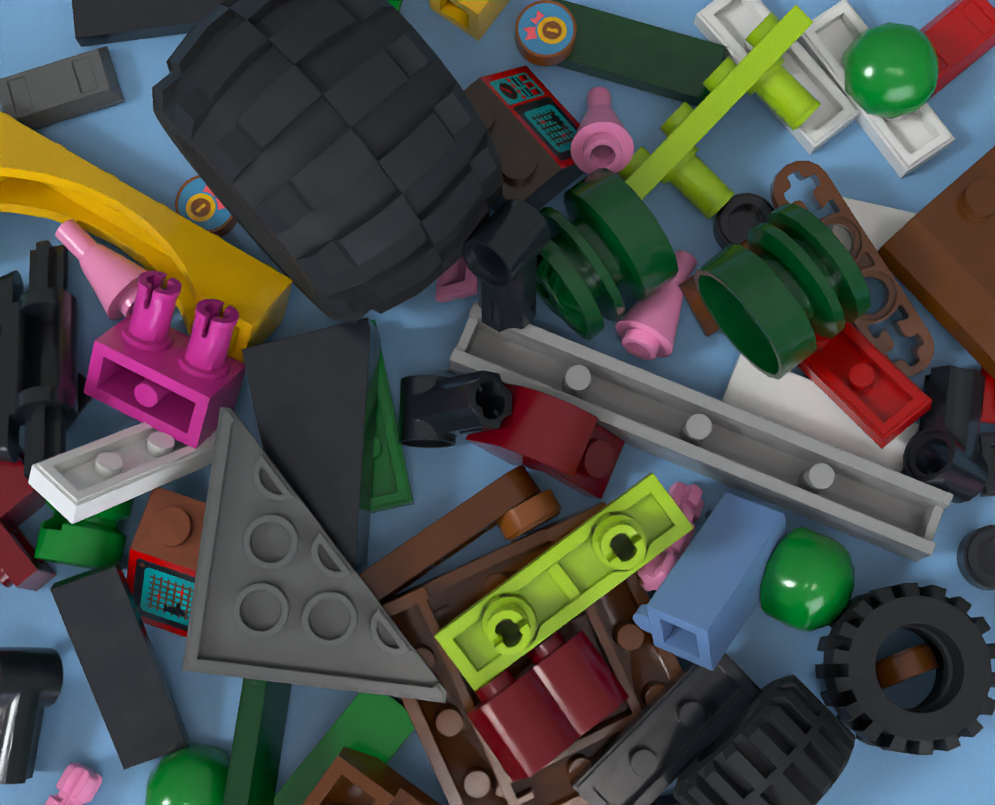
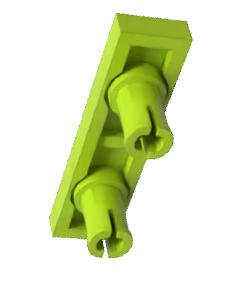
M797 5L781 20L771 12L745 39L753 49L737 65L728 56L702 83L711 93L695 109L685 101L659 128L667 136L662 144L652 154L641 146L633 154L628 165L617 172V174L636 192L641 200L660 181L664 185L670 181L708 220L713 217L735 193L695 155L699 150L695 145L745 93L751 96L755 92L793 131L814 113L821 103L781 65L785 61L782 55L813 24V21Z
M650 472L438 630L434 637L473 690L476 691L694 529V527L656 476Z

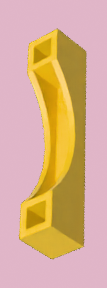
M0 111V212L48 218L60 223L73 219L86 232L115 245L138 261L146 270L166 273L165 290L168 280L174 277L181 283L182 287L177 297L176 306L181 313L190 336L196 316V305L199 301L216 299L224 302L220 316L221 319H223L225 309L231 305L239 312V319L234 327L227 355L244 363L242 349L263 344L283 322L293 283L292 279L281 274L272 266L262 263L229 244L220 236L210 233L172 211L168 206L153 200L120 181L113 174L101 170L68 151L61 144L53 142L23 125L9 114Z

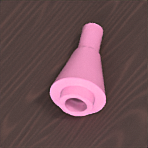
M594 87L588 92L587 112L571 143L570 151L574 163L587 174H591L598 168H607L611 172L617 173L628 165L634 153L633 140L612 109L611 94L604 87Z
M75 220L65 221L57 229L55 237L80 261L79 265L108 318L118 320L129 316L133 311L138 278L141 273L148 270L103 244H97Z
M678 250L675 252L679 269L676 277L644 301L638 300L615 325L616 332L622 339V346L630 354L640 359L654 360L656 357H668L673 352L684 296L679 284L690 278L697 265L696 258L686 251Z

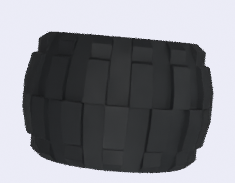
M224 0L191 28L166 61L170 73L152 87L154 114L185 159L274 264L288 278L293 280V284L316 307L333 320L355 324L371 309L382 314L420 294L463 257V244L489 219V207L503 194L501 161L497 148L481 117L437 54L387 0Z

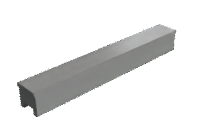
M475 301L469 312V319L457 347L453 349L449 359L448 372L458 376L481 370L499 373L503 383L519 385L549 394L598 417L597 425L624 440L627 445L915 562H918L921 558L932 556L936 545L932 541L944 508L950 506L953 498L951 493L532 324H528L524 329L510 328L498 332L482 323L481 308Z

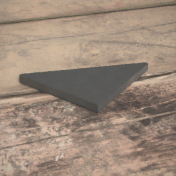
M220 407L182 671L446 703V688L233 409Z

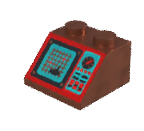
M158 487L151 491L131 544L126 581L143 623L187 638L206 503Z

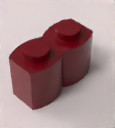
M559 630L555 631L526 653L532 663L514 677L510 670L506 668L475 691L481 702L466 713V715L513 782L529 778L572 745L581 735L601 722L629 698L625 689L583 630L565 639Z

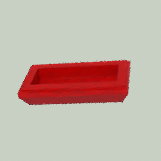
M956 0L920 29L921 32L927 35L935 47L938 57V81L935 92L930 96V99L995 46V8L987 0Z

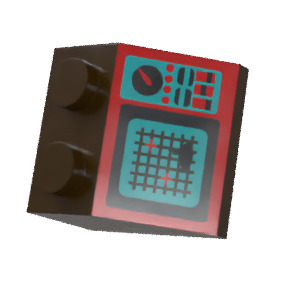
M526 65L480 77L464 90L488 129L501 161L503 194L491 205L494 211L508 199H518L527 202L537 210H540L585 173L576 166L570 151L572 140L580 124Z

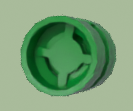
M134 498L74 524H71L45 499V504L53 510L52 518L40 523L33 558L95 569L117 560L121 566L127 536L118 527L119 522L131 517Z

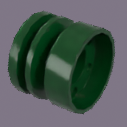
M607 168L596 169L564 193L563 201L570 221L552 207H544L539 210V213L545 218L550 228L551 238L549 244L537 255L536 292L553 313L560 317L580 337L591 340L603 331L605 324L602 316L611 321H617L623 316L625 307L618 287L634 300L644 301L674 279L679 271L676 255L666 234L652 212L627 183Z
M783 203L770 214L767 223H757L750 229L747 234L749 250L741 245L730 244L699 267L694 275L697 291L719 329L755 368L766 376L777 380L781 379L817 349L815 333L821 337L832 339L845 328V322L853 323L871 307L869 289L862 272L849 251L823 222L811 212L795 203Z

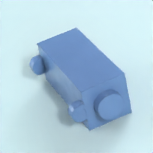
M727 492L719 502L716 501L711 504L705 513L707 520L649 603L640 605L633 615L636 625L652 634L654 646L711 671H714L760 600V585L767 562L778 543L787 536L784 513L774 510L763 502L749 501Z

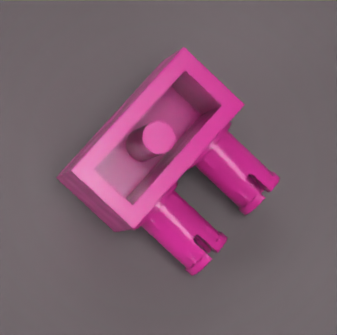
M155 270L141 273L138 278V289L132 313L94 341L83 393L142 423L145 422L153 426L154 429L172 436L187 446L197 449L217 430L220 407L234 410L246 368L244 363L228 356L227 353L234 327L239 319V312L229 305L225 309L223 319H221L220 316L224 302L216 299L199 301L195 309L196 316L191 336H188L170 327L177 297L181 292V283L172 277L167 282L166 290H163L167 274Z

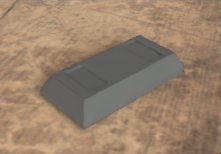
M107 46L0 79V111L9 114L32 130L125 102Z

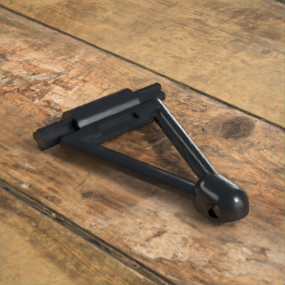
M49 240L36 242V250L30 251L29 291L24 293L23 280L17 270L0 277V461L11 463L18 461L20 426L25 425L24 476L28 480L33 464L66 452V426L74 422L78 415L79 304L77 299L68 292L69 251L64 245L52 246Z

